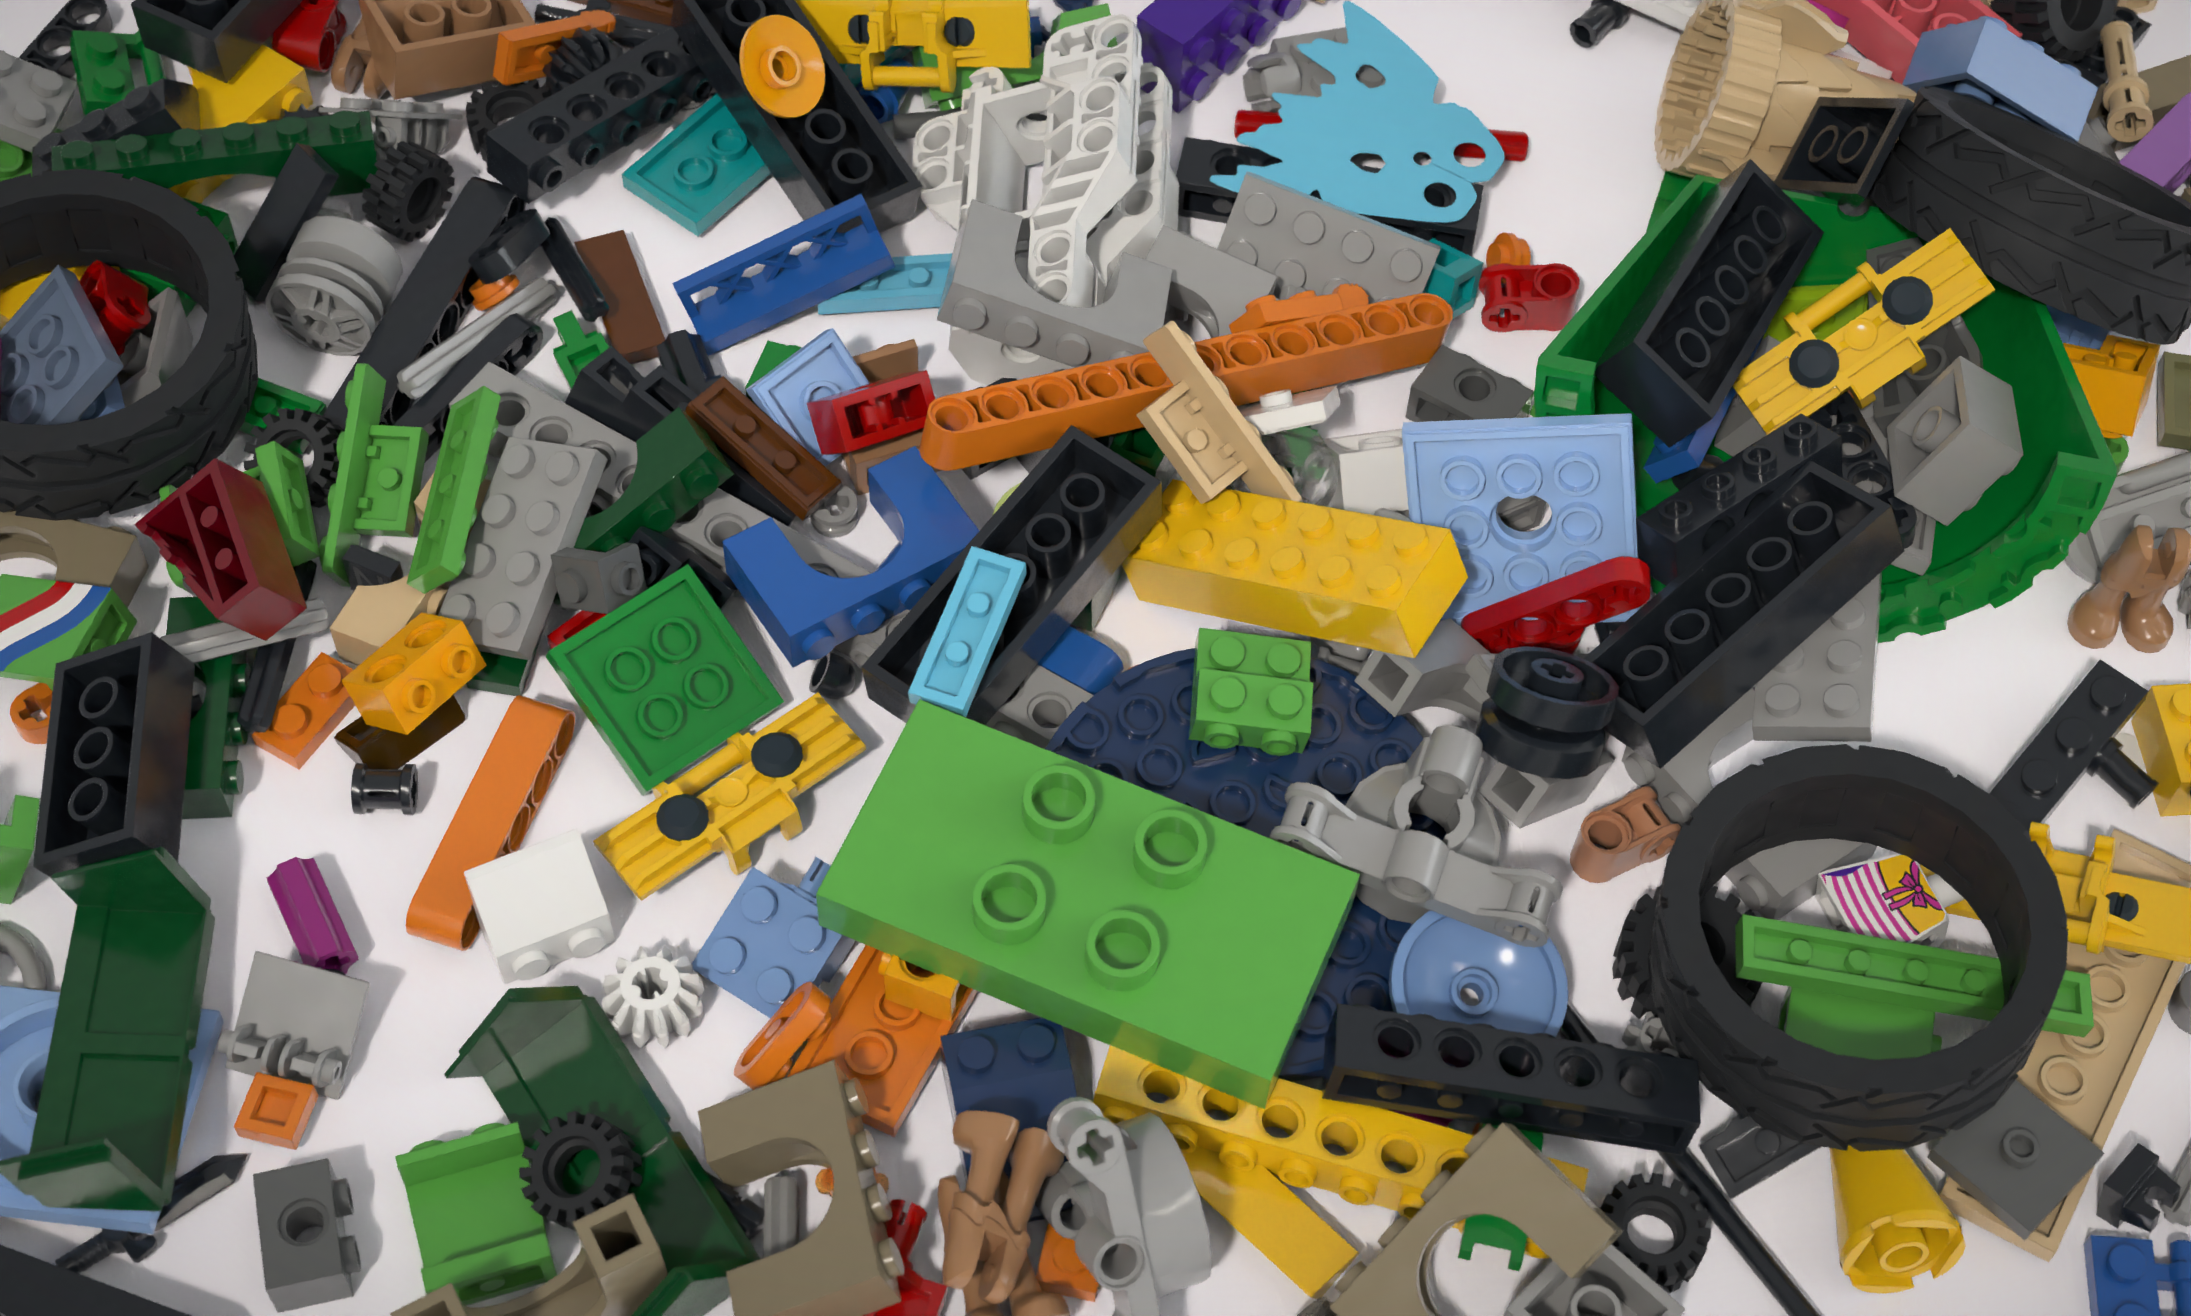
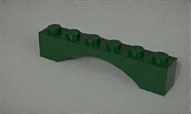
M339 111L332 115L308 118L292 116L273 122L255 124L238 122L219 128L201 130L184 128L173 133L148 136L130 134L119 139L94 142L76 140L65 145L51 146L52 171L90 169L123 174L122 178L130 179L137 177L167 189L190 180L216 175L252 174L278 177L296 143L310 145L339 175L328 195L329 197L362 193L363 189L370 188L371 184L366 182L369 173L375 175L378 168L374 166L377 162L369 111Z

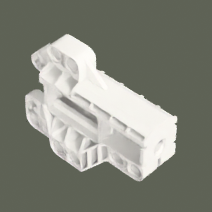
M1124 14L1110 15L1068 26L1054 33L1047 41L1044 49L1043 75H1041L1040 82L1012 88L999 68L991 66L975 71L969 76L972 86L963 89L961 111L928 120L919 128L914 139L912 171L923 185L919 197L937 221L947 223L958 233L972 199L1022 216L1015 249V263L1019 273L1027 284L1042 296L1056 303L1071 307L1087 308L1103 304L1105 289L1122 253L1125 252L1146 259L1163 225L1176 231L1178 226L1179 183L1178 178L1170 167L1172 87L1160 68L1153 66L1152 63H1143L1141 56V34L1133 20ZM1128 33L1127 38L1121 44L1115 47H1107L1110 40L1115 36ZM1149 82H1157L1156 87L1150 93L1143 96L1139 95L1140 88ZM1038 113L1047 116V120L1035 121L1028 119L1026 116ZM1149 120L1156 121L1151 130L1138 135V126ZM1044 162L1043 173H1041V180L1043 182L1042 197L1035 208L1022 211L1025 166ZM1028 252V257H1020L1019 254ZM950 325L948 350L970 379L985 386L1001 378H1017V380L1057 372L1060 369L1074 368Z

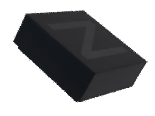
M352 544L342 558L348 581L353 591L358 585H383L404 577L400 561L359 545Z

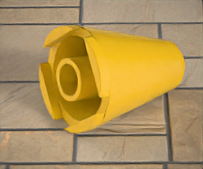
M1848 1146L1847 1151L1829 1148L1839 1264L1844 1275L1847 1274L1854 1287L1870 1293L1905 1291L1915 1288L1912 1277L1930 1270L1933 1279H1936L1948 1272L1960 1260L1966 1247L1961 1226L1905 1149L1860 1152L1851 1146Z

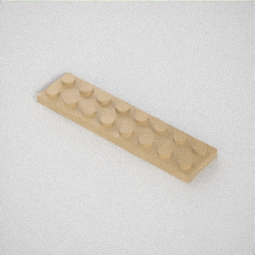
M2114 828L2109 836L2116 838L2112 873L2191 888L2190 864ZM2068 942L2066 970L2090 974L2094 1027L2085 1038L2041 1030L2025 1067L2016 1073L2019 1075L2016 1080L2102 1151L2186 963L2106 946L2104 952L2094 954L2086 952V946ZM2094 1167L2025 1241L1949 1176H1947L1938 1195L1951 1212L2049 1263L2058 1250Z

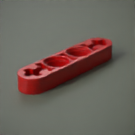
M1634 557L1612 558L1464 616L1460 627L1491 654H1499L1509 648L1533 647L1647 603L1650 599V567L1646 562ZM1568 600H1585L1586 602H1569ZM1533 617L1538 618V620H1525L1521 618Z

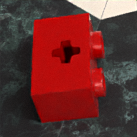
M923 370L901 373L808 402L807 407L821 455L851 452L924 428L929 405L933 402L935 396L928 372Z

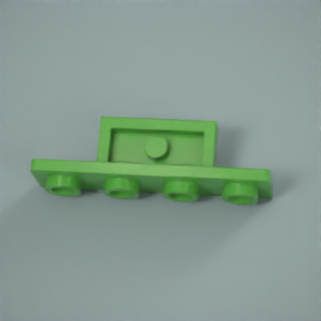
M365 363L356 364L354 378L348 382L346 387L345 402L348 414L345 431L340 433L337 440L336 450L339 460L336 483L331 485L328 493V508L331 514L328 534L322 538L319 547V560L323 573L344 587H350L342 558L352 544H360L361 535L413 538L416 520L414 501L420 493L429 434L422 427L379 425L386 380L369 364Z

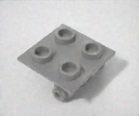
M340 98V107H319V112L328 113L369 111L370 116H376L374 142L384 152L390 147L397 150V143L404 141L408 143V141H413L433 153H440L445 150L450 142L449 119L463 120V115L443 113V103Z
M255 951L235 1030L225 1029L219 1038L218 1052L226 1054L225 1068L252 1076L259 1072L314 1085L319 1095L337 1100L340 1099L370 982Z

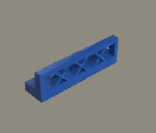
M859 194L672 284L697 334H700L707 355L710 356L896 266L862 194ZM860 216L863 224L845 233L836 232L840 224ZM804 241L812 242L807 251L798 255L789 254L792 247ZM756 264L765 265L762 272L752 277L742 276L745 269ZM709 286L719 287L714 295L697 303H694L691 297L692 294Z

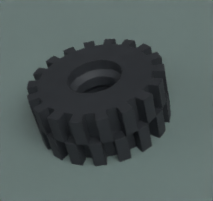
M1661 886L1657 887L1653 899L1646 893L1637 901L1635 910L1630 909L1613 954L1616 957L1612 966L1613 979L1621 978L1617 992L1622 1001L1630 997L1634 998L1630 1011L1638 1019L1646 1012H1652L1655 1018H1659L1655 1011L1651 990L1648 954L1652 924ZM1713 886L1706 893L1700 904L1701 926L1711 956L1732 990L1751 1007L1763 982L1736 978L1735 926L1743 914L1756 915L1751 909L1743 914L1738 912L1737 908L1741 900L1732 893L1728 895L1725 901L1715 897L1718 887Z

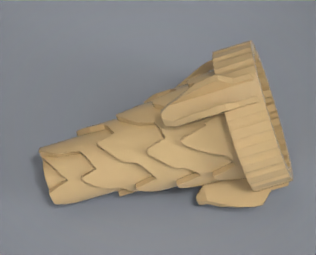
M1704 0L1700 2L1694 14L1688 20L1667 69L1655 123L1654 147L1657 153L1656 159L1658 164H1661L1660 168L1671 173L1689 178H1694L1698 174L1724 179L1751 159L1774 182L1819 97L1909 99L1914 103L1917 93L1893 80L1858 71L1859 62L1829 54L1845 47L1849 33L1847 30L1835 25L1824 12L1806 0Z

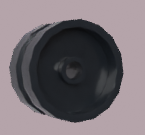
M1528 646L1505 649L1495 655L1486 691L1490 698L1482 704L1475 735L1481 739L1484 752L1496 761L1520 772L1557 779L1587 776L1598 768L1605 743L1606 732L1603 727L1611 722L1619 686L1609 673L1594 663L1573 654L1549 648Z

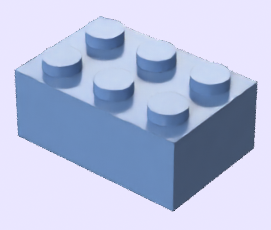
M1981 16L1976 20L1959 24H1948L1943 28L1922 32L1903 81L1904 86L1916 93L1921 87L1928 86L1974 98L2018 115L2030 122L2032 121L2076 142L2079 141L2098 89L2097 86L2081 77V72L2077 68L2057 62L2044 53L2045 50L2041 45L2019 38L2007 30V25L2003 21L1989 16Z

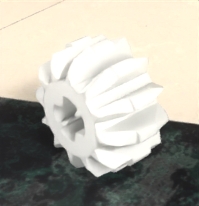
M640 945L636 954L637 960L632 962L618 956L615 963L617 974L605 975L603 989L607 996L601 1002L602 1008L608 1019H613L612 1026L620 1038L632 1033L634 1044L638 1045L641 1049L650 1037H657L658 1043L666 1048L669 1043L668 1033L674 1031L688 1037V1033L691 1030L689 1019L701 1018L703 1006L701 999L698 997L704 991L702 979L698 974H693L692 962L686 955L673 960L671 950L664 945L656 956H649L648 951ZM652 994L655 995L654 999H651Z

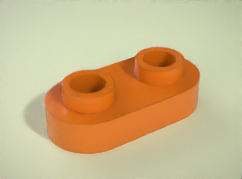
M810 981L799 986L743 1050L734 1067V1076L752 1090L783 1079L792 1065V1055L805 1040L808 1042L816 1040L828 1026L832 1017V1013L828 1011L831 1002L830 996Z

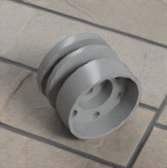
M316 216L303 223L288 253L287 262L282 265L265 299L267 311L276 325L295 341L323 353L336 356L355 355L364 350L384 314L383 309L387 307L403 274L402 261L393 246L374 230L356 221L337 216Z

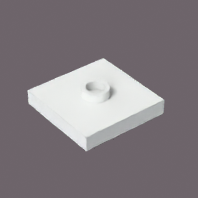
M1337 385L1293 395L1291 394V389L1275 391L1259 396L1260 402L1237 406L1243 417L1257 428L1260 435H1266L1323 423L1334 413L1341 402Z

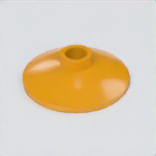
M770 15L754 22L742 39L739 54L741 74L750 95L764 110L780 118H796L808 113L820 100L825 84L824 62L817 43L805 27L787 16Z

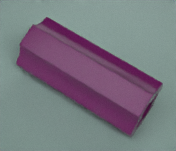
M294 857L278 864L276 870L266 877V880L302 963L322 969H336L346 974L352 964L357 962L359 958L315 859Z

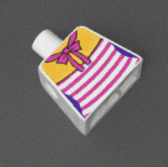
M1898 853L1823 871L1818 874L1815 898L1833 930L1930 947L1939 946L1946 938L1949 918L1944 908L1965 900L1939 875L1935 873L1925 877L1916 861Z

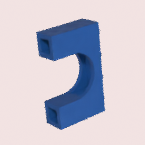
M916 446L868 469L870 503L901 544L896 556L883 568L871 574L854 578H840L816 571L802 560L772 517L722 541L727 575L793 668L809 659H820L840 643L858 634H869L876 630L883 621L905 610H911L979 532V529L932 467L921 458L920 451Z

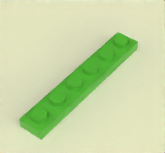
M1746 914L1741 916L1735 926L1736 978L1985 1021H1992L2003 1009L2005 996L1999 958ZM2066 970L2042 1030L2085 1038L2094 1027L2090 974Z

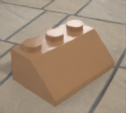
M358 0L375 69L394 100L497 80L493 77L499 32L536 24L521 0Z

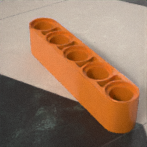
M517 695L513 699L412 898L406 916V932L409 935L460 951H466L472 945L480 930L464 871L519 850L572 740L575 728L574 711L522 695Z

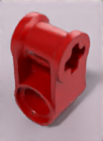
M303 0L274 31L271 49L304 69L327 72L332 65L340 41L347 31L345 16L338 10L339 0Z
M97 260L85 270L79 282L120 358L125 351V342L136 329L145 328L151 321L147 300L148 287L144 283Z
M1502 263L1485 268L1481 272L1478 285L1479 290L1485 297V306L1481 311L1482 324L1486 329L1501 333L1514 330H1562L1575 313L1580 283L1578 274L1571 267L1559 263L1546 265H1512ZM1503 278L1506 280L1505 287H1501V279ZM1500 309H1504L1503 318L1499 316Z

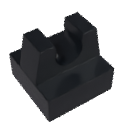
M2137 1143L2103 1183L2097 1216L2117 1229L2125 1221L2151 1233L2158 1224L2160 1211L2149 1205L2145 1200L2156 1199L2172 1208L2179 1198L2181 1187L2157 1166L2160 1156Z

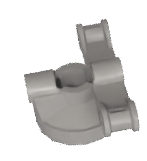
M1443 725L1435 728L1431 737H1425L1406 763L1384 766L1359 782L1346 805L1339 802L1329 791L1317 785L1303 782L1290 784L1285 792V801L1288 805L1281 824L1271 831L1269 837L1360 874L1355 893L1362 903L1391 920L1414 924L1420 917L1431 910L1525 947H1541L1547 943L1550 932L1546 926L1552 903L1560 900L1563 891L1561 882L1544 871L1534 868L1498 867L1501 834L1492 807L1477 790L1485 762L1484 758L1481 757L1483 743L1474 733L1457 726ZM1409 813L1425 815L1439 823L1447 833L1443 841L1429 833L1409 830L1412 823ZM1302 818L1306 819L1305 826L1301 825Z
M1074 1097L1059 1103L1050 1114L1047 1122V1134L1052 1144L1066 1155L1068 1161L1062 1163L1056 1175L1044 1179L1035 1204L1056 1232L1062 1237L1075 1241V1251L1079 1260L1096 1281L1105 1289L1112 1290L1115 1310L1112 1316H1161L1157 1299L1205 1282L1211 1276L1212 1252L1209 1231L1200 1197L1187 1162L1174 1136L1160 1117L1150 1112L1113 1124L1108 1118H1104L1100 1108L1090 1099ZM1071 1198L1074 1204L1073 1207L1066 1211H1061L1062 1205Z

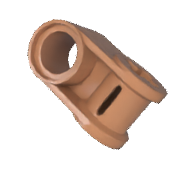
M1652 787L1639 788L1629 793L1623 799L1598 811L1591 812L1584 818L1570 852V864L1573 871L1580 878L1588 882H1608L1637 866L1656 861L1670 853L1681 830V826L1679 824H1672L1656 803L1658 795ZM1594 844H1600L1608 850L1598 848Z

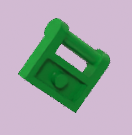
M72 30L70 49L83 114L85 116L94 110H104L123 100L129 92L135 89L129 59H142L147 86L162 78H166L162 55L144 47L139 30L135 34Z

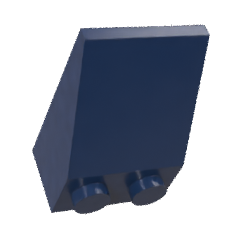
M1041 1017L940 1036L941 1068L953 1125L959 1113L965 1111H988L1001 1113L1019 1121L1017 1133L1033 1127L1047 1131V1122L1055 1107L1068 1098L1077 1097L1062 1025ZM958 1147L965 1183L967 1184L971 1166V1155ZM1066 1155L1064 1156L1063 1163L1068 1161ZM1007 1158L1003 1171L1010 1180L1012 1167ZM1071 1198L1062 1205L1061 1211H1066L1073 1207L1074 1204ZM1034 1204L1028 1222L1045 1219L1036 1204Z

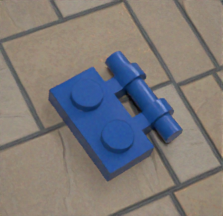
M2090 1235L2083 1245L2090 1316H2161L2158 1290L2174 1292L2176 1316H2191V1241L2177 1240L2169 1243L2170 1264L2155 1263L2152 1240Z

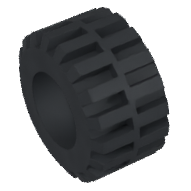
M2118 0L1990 1V9L2022 34L2021 39L2041 45L2046 55L2054 60L2064 61L2082 60L2084 56H2090L2096 51L2097 44H2102L2100 32L2105 25L2114 21L2115 16L2113 12L2115 6L2118 5Z

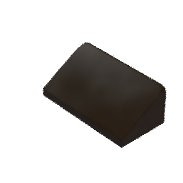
M452 695L408 735L366 725L361 716L336 733V736L333 738L355 763H366L369 769L398 770L465 721V714L455 696Z

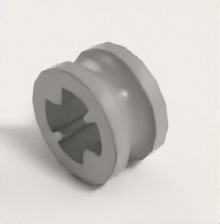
M841 484L838 491L811 514L810 519L814 530L823 536L835 538L845 536L855 529L858 523V501L852 489ZM837 505L838 510L842 514L831 516L830 511L826 507Z

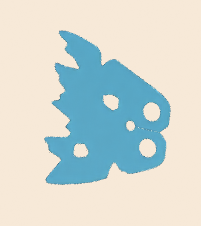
M1344 1L1343 11L1348 43L1343 44L1318 38L1312 43L1297 44V48L1301 53L1335 76V84H1321L1320 97L1272 93L1273 99L1281 105L1278 114L1282 122L1261 125L1257 131L1245 132L1237 137V142L1257 148L1273 157L1281 159L1282 162L1265 167L1238 165L1236 175H1213L1210 177V181L1217 186L1239 193L1245 174L1249 171L1308 195L1317 190L1322 200L1357 214L1422 222L1448 223L1461 220L1466 216L1477 199L1472 183L1485 182L1492 179L1502 166L1505 155L1497 139L1471 110L1452 102L1434 103L1433 97L1439 77L1411 47L1376 17L1350 1ZM1362 65H1370L1385 77V84L1379 87L1368 88L1356 79V73ZM1462 143L1477 144L1485 152V160L1475 167L1461 165L1454 158V149ZM1419 152L1427 153L1431 158V162L1428 165H1418L1414 162V155ZM1359 153L1376 154L1381 156L1385 165L1378 173H1372L1360 169L1350 159ZM1433 183L1447 184L1456 193L1455 202L1447 207L1432 206L1424 198L1425 188Z

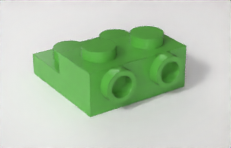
M1199 627L1195 642L1189 739L1204 741L1208 746L1219 749L1232 748L1238 745L1261 748L1265 753L1276 756L1303 753L1311 735L1313 682H1310L1311 642Z

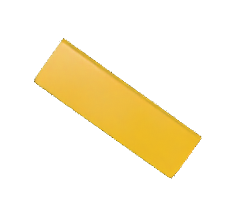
M1172 1097L1167 1099L1164 1103L1171 1102L1173 1100ZM1196 1146L1193 1152L1182 1153L1198 1194L1309 1297L1319 1300L1360 1254L1264 1166L1255 1164L1253 1169L1246 1171L1234 1169L1220 1161L1219 1152Z

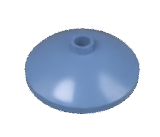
M1430 910L1420 917L1403 936L1391 963L1389 992L1392 1008L1395 1013L1407 1015L1427 1014L1439 1020L1470 1025L1483 1023L1502 1030L1527 1034L1546 1033L1554 1037L1557 1036L1566 1014L1568 1004L1566 971L1561 956L1550 937H1548L1547 943L1541 947H1525ZM1468 988L1473 990L1477 994L1478 1005L1470 1006L1464 1003L1460 996L1461 989Z

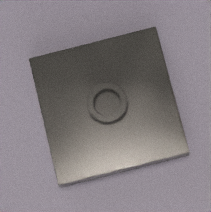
M2015 1080L1994 1107L1960 1130L1950 1129L1947 1132L1948 1135L1944 1136L1931 1149L1927 1158L2025 1241L2099 1162L2104 1152Z

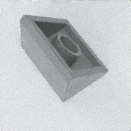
M169 287L148 302L151 315L150 323L143 329H136L125 342V351L120 357L124 367L117 374L125 407L130 406L158 389L183 366L191 353L194 338L178 292Z

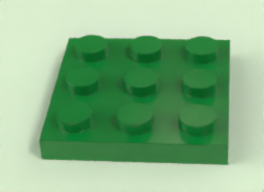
M689 564L549 650L546 655L551 666L642 796L651 792L652 788L662 781L666 782L727 742V738L733 734L741 733L784 703L782 697Z

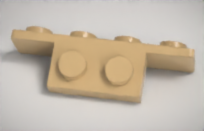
M1174 321L1168 322L1144 338V345L1173 383V386L1136 416L1200 504L1214 498L1239 476L1253 494L1301 502L1302 497L1295 489L1291 475L1285 468L1277 464L1262 443V438L1257 428L1243 417L1230 399L1226 385L1212 374L1198 355L1192 338L1186 332L1180 330Z

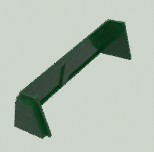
M164 847L52 874L51 879L77 905L30 1152L26 1155L0 1160V1173L23 1194L32 1195L46 1207L160 1212L163 1205L171 1203L193 1065L188 1056L189 1050L194 1049L196 1046L216 918L211 913V898Z
M579 986L508 989L458 1050L460 1055L444 1073L445 1077L450 1079L482 1076L510 1123L518 1122L525 1146L535 1151L540 1143L531 1136L538 1128L550 1133L552 1129L547 1121L555 1116L567 1121V1112L577 1111L586 1116L587 1112L595 1114L623 1130L624 1134L631 1137L636 1144V1147L631 1150L641 1155L642 1166L633 1167V1171L643 1177L641 1187L630 1185L627 1192L637 1197L635 1200L656 1240L668 1273L631 1316H704L730 1296L726 1272L760 1260V1256L681 1132L673 1131L668 1124L671 1116L595 997L584 995ZM585 1149L578 1151L566 1164L562 1182L569 1194L586 1192L597 1179L600 1170V1159L594 1150Z

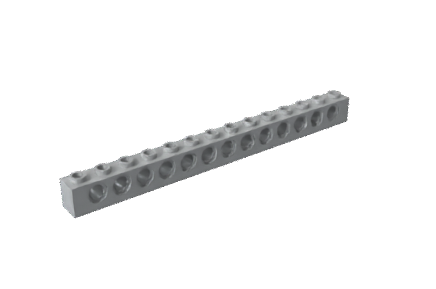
M488 362L449 403L451 409V405L482 386H486L501 396L496 416L499 425L495 436L490 441L488 454L498 460L501 458L509 436L592 448L602 453L608 460L587 512L590 516L604 511L615 503L625 492L633 478L637 465L636 442L491 362ZM717 488L714 493L701 500L675 521L668 530L660 534L688 548L726 573L722 541L770 518V516ZM773 519L802 560L816 571L840 578H854L871 574L868 570ZM737 590L733 597L738 598L742 595L739 592V590ZM905 610L883 621L873 632L865 635L858 634L835 646L834 649L849 656L861 668L910 610ZM1037 664L1009 697L1011 700L1006 701L986 726L1045 749L1059 726L1082 701L1086 703L1094 695ZM1052 723L1058 725V727L1048 729L1040 725Z

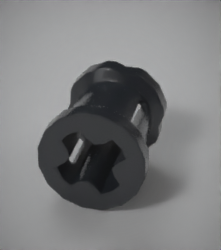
M366 763L355 764L351 782V803L354 814H365L367 809L402 810L404 815L415 814L418 799V772L415 764H405L402 770L369 769Z

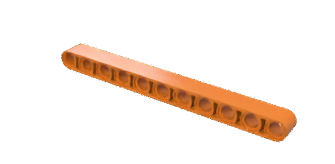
M1419 293L1205 339L1194 343L1198 355L1212 374L1226 385L1232 402L1235 406L1258 402L1260 401L1259 396L1275 391L1291 389V394L1428 363L1443 344L1453 319V311L1443 298L1430 293ZM1145 352L942 396L934 399L929 405L919 448L920 455L931 467L943 471H951L1050 449L1071 425L1093 439L1143 428L1144 425L1136 415L1170 389L1173 383L1152 354Z

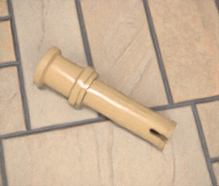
M2114 21L2105 25L2100 32L2108 85L2104 88L2102 95L2104 107L2110 112L2106 125L2108 134L2113 139L2120 142H2134L2142 139L2153 128V114L2147 106L2150 94L2148 85L2138 75L2132 27L2126 22ZM2128 115L2130 116L2131 128L2129 129L2125 123V116Z

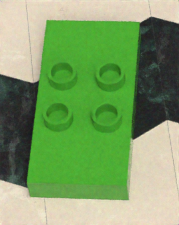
M919 699L816 893L819 926L887 954L896 955L899 959L938 975L943 974L958 980L962 985L1265 1109L1353 906L1360 874Z

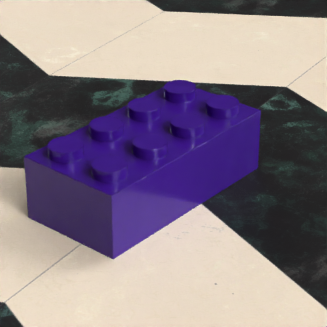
M1154 0L1137 15L1136 27L1142 38L1141 56L1143 63H1152L1153 66L1160 68L1164 72L1172 87V110L1179 114L1193 100H1200L1207 93L1210 85L1223 73L1228 74L1233 71L1241 57L1252 47L1262 45L1268 38L1271 30L1284 19H1291L1298 11L1302 0ZM1149 82L1143 85L1140 90L1148 94L1154 90L1157 82Z

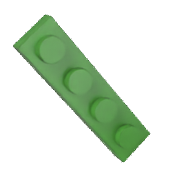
M482 386L451 405L407 580L408 585L424 594L447 581L450 582L456 579L466 563L464 549L468 532L477 517L475 503L479 487L488 471L486 458L490 441L495 436L499 425L496 416L501 396L486 386Z

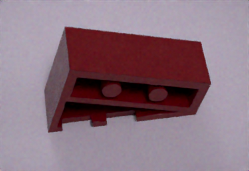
M216 458L134 524L142 534L151 537L160 548L159 553L162 557L180 570L185 576L183 581L218 620L267 641L307 609L263 482Z

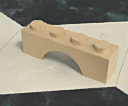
M434 473L414 501L420 528ZM486 478L479 487L475 503L477 516L491 483V480ZM473 526L471 527V529H470L469 532H468L467 541H468V538H469V536H470V533H471V531H472ZM409 574L397 581L383 585H358L329 628L339 659L359 666L421 612L438 616L451 581L445 582L426 594L407 584Z

